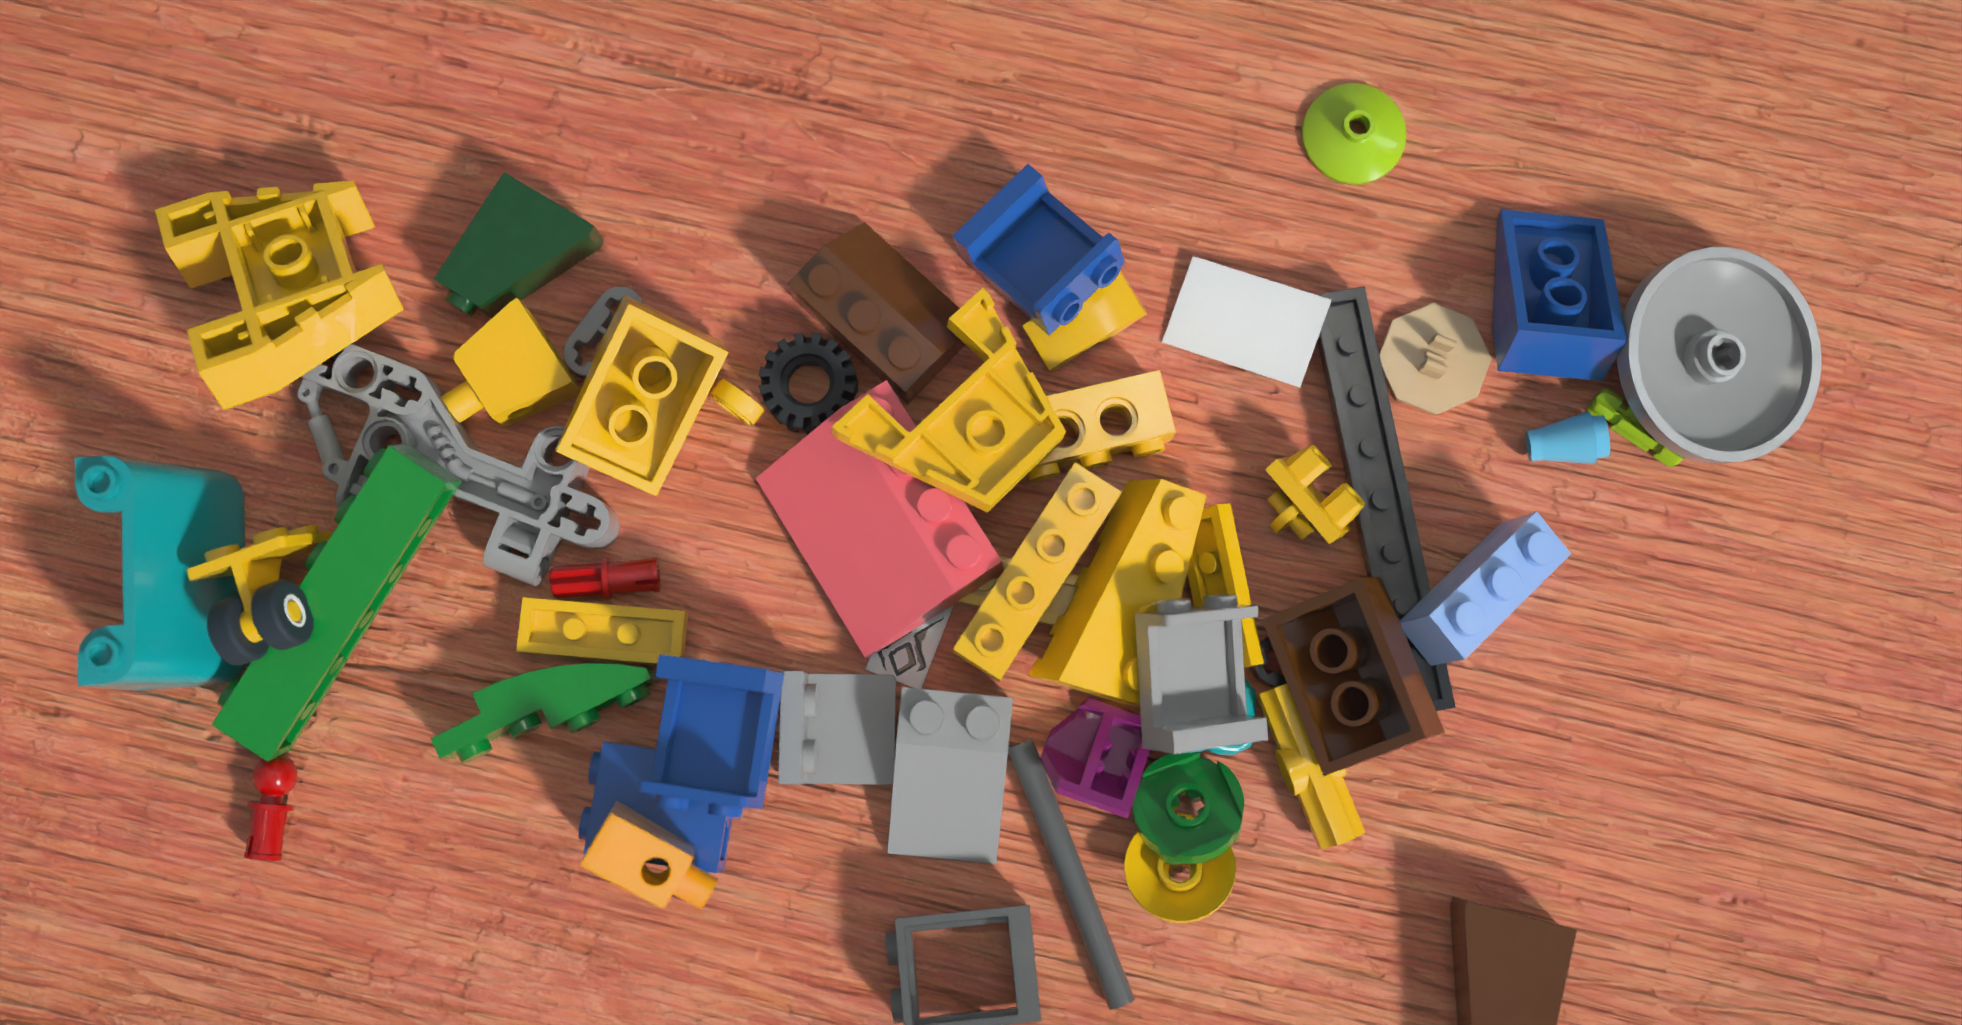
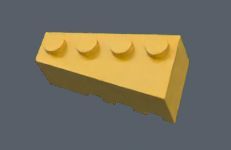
M1163 479L1129 480L1097 540L1100 546L1090 566L1083 567L1074 585L1078 589L1065 615L1058 616L1049 633L1053 638L1042 659H1036L1028 676L1116 702L1140 706L1135 613L1157 611L1156 601L1181 599L1207 495Z

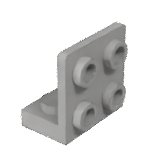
M781 671V673H784L780 698L778 784H892L896 733L895 676L890 674H808L804 671Z

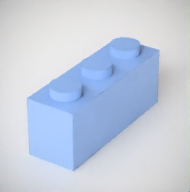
M1537 511L1501 522L1400 620L1402 629L1431 666L1464 660L1571 553Z

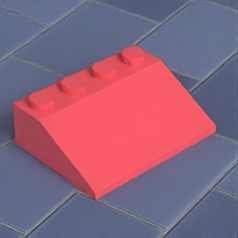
M887 380L838 409L756 477L763 492L866 659L958 603L963 597L979 590L978 588L992 579L1000 577L1004 571L1002 560L963 500L837 440L831 434L832 426L867 394L906 431L911 432L916 425Z

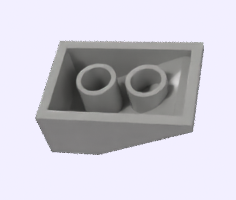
M902 687L896 739L888 854L997 864L1013 698Z

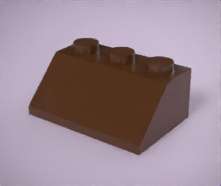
M865 222L825 244L787 283L793 300L883 382L887 380L893 391L907 404L926 387L965 345L947 328L949 318L960 308Z
M1360 577L1262 619L1323 776L1445 733L1381 577Z

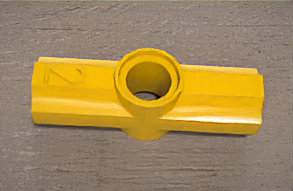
M1287 683L1257 694L1259 705L1263 710L1264 717L1267 718V725L1278 747L1275 750V756L1280 772L1291 794L1298 797L1318 849L1324 850L1338 846L1364 834L1363 823L1343 779L1346 776V769L1323 776Z

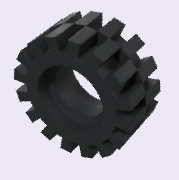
M802 332L793 334L795 340L786 342L785 338L777 343L779 348L774 353L769 350L765 356L766 366L760 367L759 377L761 378V385H759V389L766 407L780 425H786L788 430L795 433L800 430L808 435L838 409L855 399L856 392H858V381L850 356L845 349L842 350L839 347L838 342L832 338L829 341L824 340L822 334L813 332L812 337H804ZM805 365H815L822 368L830 379L828 392L821 400L815 403L799 402L789 392L791 375L798 368Z

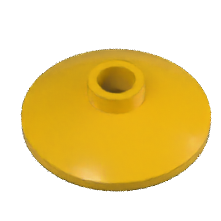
M1176 813L1178 816H1185L1187 819L1198 817L1190 814ZM1137 832L1130 841L1125 854L1124 873L1131 895L1145 911L1164 921L1188 923L1206 918L1224 904L1234 886L1236 861L1233 849L1230 846L1227 851L1217 858L1204 863L1168 864L1161 860L1158 854L1143 842ZM1178 866L1185 867L1191 875L1183 882L1175 881L1169 875L1173 868Z

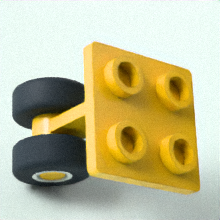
M316 524L288 531L287 527L267 530L252 536L253 545L240 549L239 544H233L213 549L204 553L206 563L186 569L189 581L234 576L240 595L216 602L210 608L207 616L209 639L213 648L223 660L233 665H243L262 658L267 653L269 646L277 650H287L302 645L310 639L313 633L314 619L305 594L295 583L289 580H278L280 567L283 562L311 553L320 542L324 540L328 542L334 531L319 532Z

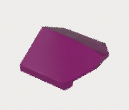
M1087 698L1076 711L1050 730L1040 761L1056 793L1128 818L1150 749H1144L1142 745L1140 715L1092 698Z

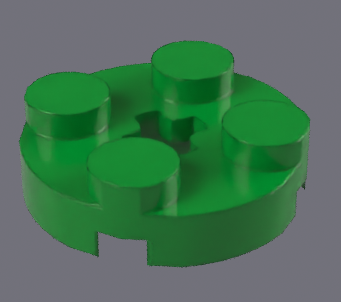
M1195 752L1168 754L1149 765L1142 775V780L1138 785L1132 804L1134 823L1141 839L1151 850L1158 854L1161 860L1172 865L1204 863L1217 858L1227 851L1231 844L1236 842L1240 836L1245 805L1241 785L1234 773L1218 760L1216 764L1209 759L1200 758V753ZM1188 796L1192 803L1202 802L1204 807L1197 811L1198 817L1187 819L1185 816H1178L1174 812L1179 808L1180 797Z

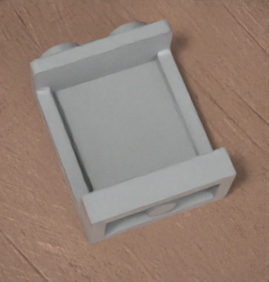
M1236 594L1203 596L1204 606L1191 607L1190 599H1169L1156 601L1157 611L1135 613L1142 745L1144 749L1178 754L1268 740L1267 718L1247 715L1241 619L1259 617L1258 605L1237 604Z

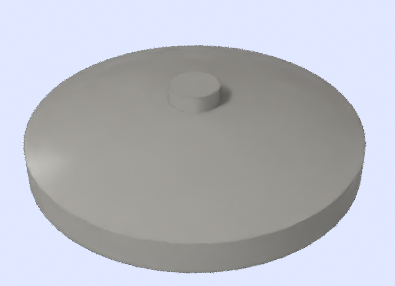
M1708 247L1682 254L1662 263L1651 271L1634 290L1622 315L1627 341L1617 356V366L1621 386L1631 410L1641 425L1655 440L1670 451L1687 459L1702 463L1724 464L1747 461L1766 455L1784 444L1799 429L1810 412L1817 395L1821 375V345L1813 314L1805 298L1791 279L1779 268L1766 259L1745 250L1731 247Z

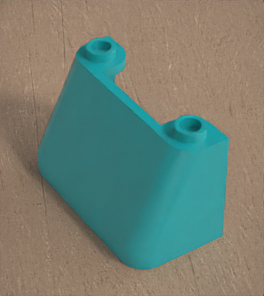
M104 455L75 458V487L77 496L83 505L97 512H122L123 625L100 627L85 636L79 646L77 656L78 686L147 691L222 685L230 683L239 677L247 663L233 665L223 660L213 648L207 631V616L210 608L218 601L240 595L234 576L189 581L186 569L206 563L204 553L213 549L233 544H239L240 549L245 547L244 494L240 483L231 475L213 469Z

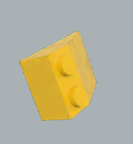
M624 295L598 347L556 447V452L657 497L729 351L720 340Z

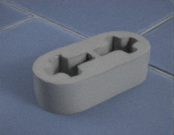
M627 287L608 289L599 297L568 338L564 346V358L566 364L577 376L585 379L592 362L588 361L583 367L581 366L584 359L579 354L580 349L584 345L591 349L594 348L604 336L614 316L611 312L612 307L615 304L619 305L624 295L645 304L634 290Z

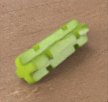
M1604 388L1593 397L1587 409L1591 416L1604 415L1606 421L1612 423V430L1645 452L1649 449L1653 450V457L1666 466L1673 467L1678 465L1685 458L1670 451L1655 440L1638 421L1630 406L1622 403L1624 398L1611 389Z

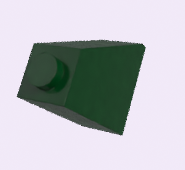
M504 172L434 277V280L448 291L444 300L459 311L472 317L475 311L478 310L493 318L515 298H518L520 301L598 251L605 240L594 225Z

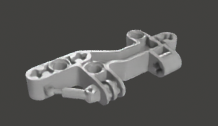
M350 344L330 357V359L335 361L332 369L319 364L301 376L303 380L297 390V396L307 404L312 417L308 421V425L323 463V475L328 480L339 484L336 494V506L338 509L352 494L358 495L368 479L364 475V470L373 455L381 448H384V444L389 437L400 433L401 444H409L463 480L454 493V497L499 514L484 552L483 564L487 568L537 586L547 574L562 539L586 549L600 550L610 546L617 538L620 523L615 511L597 498L580 492L590 467L573 459H570L569 462L562 466L556 467L552 465V451L558 445L565 427L551 426L539 432L530 447L522 468L481 453L462 422L459 423L444 404L441 396L445 393L440 385L413 367ZM373 366L374 375L371 382L363 388H357L356 380L359 373L366 367ZM397 385L414 393L422 392L418 401L405 400L395 393ZM323 388L367 405L370 408L369 416L349 461L344 458L329 416L322 415L318 400ZM570 510L588 518L595 516L601 521L597 530H586L581 525L569 520ZM515 549L526 553L529 557L527 559L512 554L511 550Z

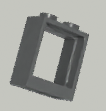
M1030 905L896 918V931H886L888 965H899L901 988L891 989V1007L894 1024L1011 1025L1041 1021ZM1008 922L1017 1007L920 1017L913 932Z

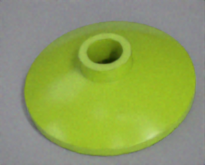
M1346 83L1326 90L1313 101L1302 124V143L1309 161L1327 178L1348 185L1367 184L1385 176L1399 161L1406 143V125L1400 109L1384 92L1366 84ZM1353 120L1362 122L1366 126V133L1356 134L1352 132L1349 122Z

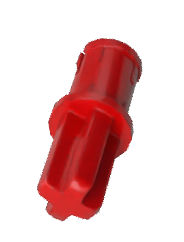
M602 557L601 563L554 566L550 569L549 574L550 591L553 597L556 598L604 595L605 600H611L612 594L660 592V569H657L659 567L658 557L613 562L609 561V557Z

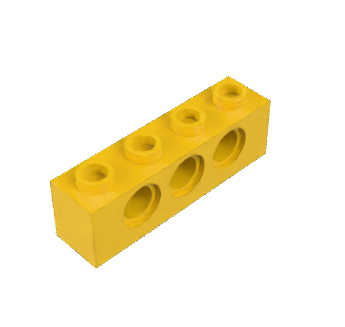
M1160 370L1046 396L1060 422L1074 429L1077 441L1072 446L1066 448L1055 446L1027 474L1029 482H1038L1057 477L1061 474L1059 467L1072 465L1075 462L1080 463L1082 467L1089 470L1111 464L1113 462L1111 455L1132 451L1134 458H1140L1164 451V443L1170 442L1176 431ZM1107 412H1118L1127 419L1129 430L1122 435L1108 434L1101 427L1100 417Z
M1075 462L954 646L953 653L997 682H1000L1122 492Z

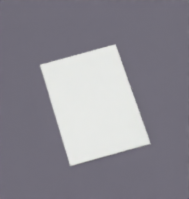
M1193 256L1162 343L1300 388L1331 299Z

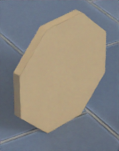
M1435 303L1392 320L1379 352L1384 377L1394 399L1434 416L1477 398L1492 360L1474 319Z

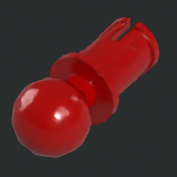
M280 755L268 762L262 758L254 767L252 781L261 795L260 801H248L247 807L252 808L244 858L263 861H281L283 836L288 811H293L294 808L292 804L283 803V797L295 787L298 779L297 767L287 756Z

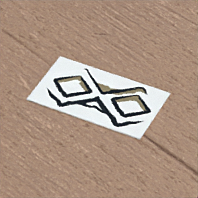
M953 606L872 655L866 670L876 674L894 675L897 682L921 689Z

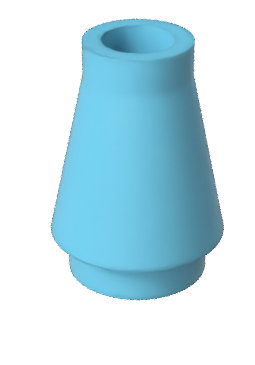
M1587 411L1538 429L1525 431L1526 450L1530 462L1542 460L1596 464L1598 458H1606L1610 455V436L1604 415L1591 416L1590 412Z

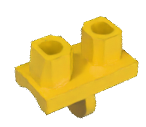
M1309 445L1291 457L1278 458L1265 469L1293 502L1291 504L1280 490L1268 498L1267 501L1279 514L1269 527L1277 535L1290 526L1303 541L1314 532L1313 528L1302 517L1304 514L1324 539L1331 544L1335 540H1340L1352 530L1348 524L1364 507L1365 502L1347 483L1341 484L1327 498H1324L1312 483L1332 466L1315 445Z

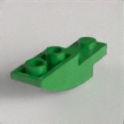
M586 663L531 671L499 681L472 693L481 714L430 739L440 759H456L459 757L462 764L467 763L493 750L490 741L508 732L511 738L514 739L537 729L542 725L539 718L542 715L545 716L550 728L564 729L568 727L571 734L579 732L601 720L598 711L616 702L623 709L649 697L651 693L648 687L661 680L659 677H655V670L622 664Z

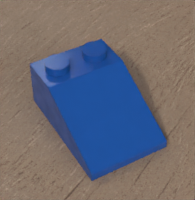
M1500 210L1497 217L1492 322L1498 371L1597 381L1604 380L1627 341L1604 219Z

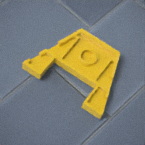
M982 287L949 318L947 328L985 362L911 432L906 431L867 394L832 426L831 434L837 440L988 513L1064 438L1066 431L1034 373H1029L1015 348L1017 343L1009 328H1004L993 308L995 303L990 294Z

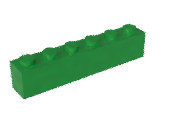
M409 444L389 445L387 449L381 448L373 455L364 470V475L368 479L358 495L352 494L338 509L334 521L339 525L328 542L326 540L320 542L307 558L305 568L309 572L299 588L305 594L314 619V628L310 639L302 645L287 650H277L269 646L267 653L262 658L252 661L243 676L235 678L224 689L218 699L217 704L222 709L211 725L267 762L291 750L463 481Z

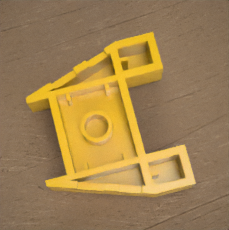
M354 180L316 183L313 186V191L281 194L278 187L257 188L256 196L232 198L228 191L208 192L155 210L165 250L190 289L231 275L233 276L242 311L187 329L197 371L223 410L283 389L404 310L383 264L359 272L356 271L345 237L375 228V225Z

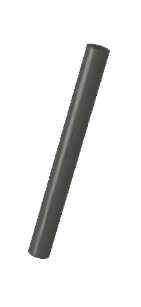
M1031 739L1008 748L1108 1008L1113 1010L1125 1006L1135 1000L1046 771L1040 761L1035 743Z

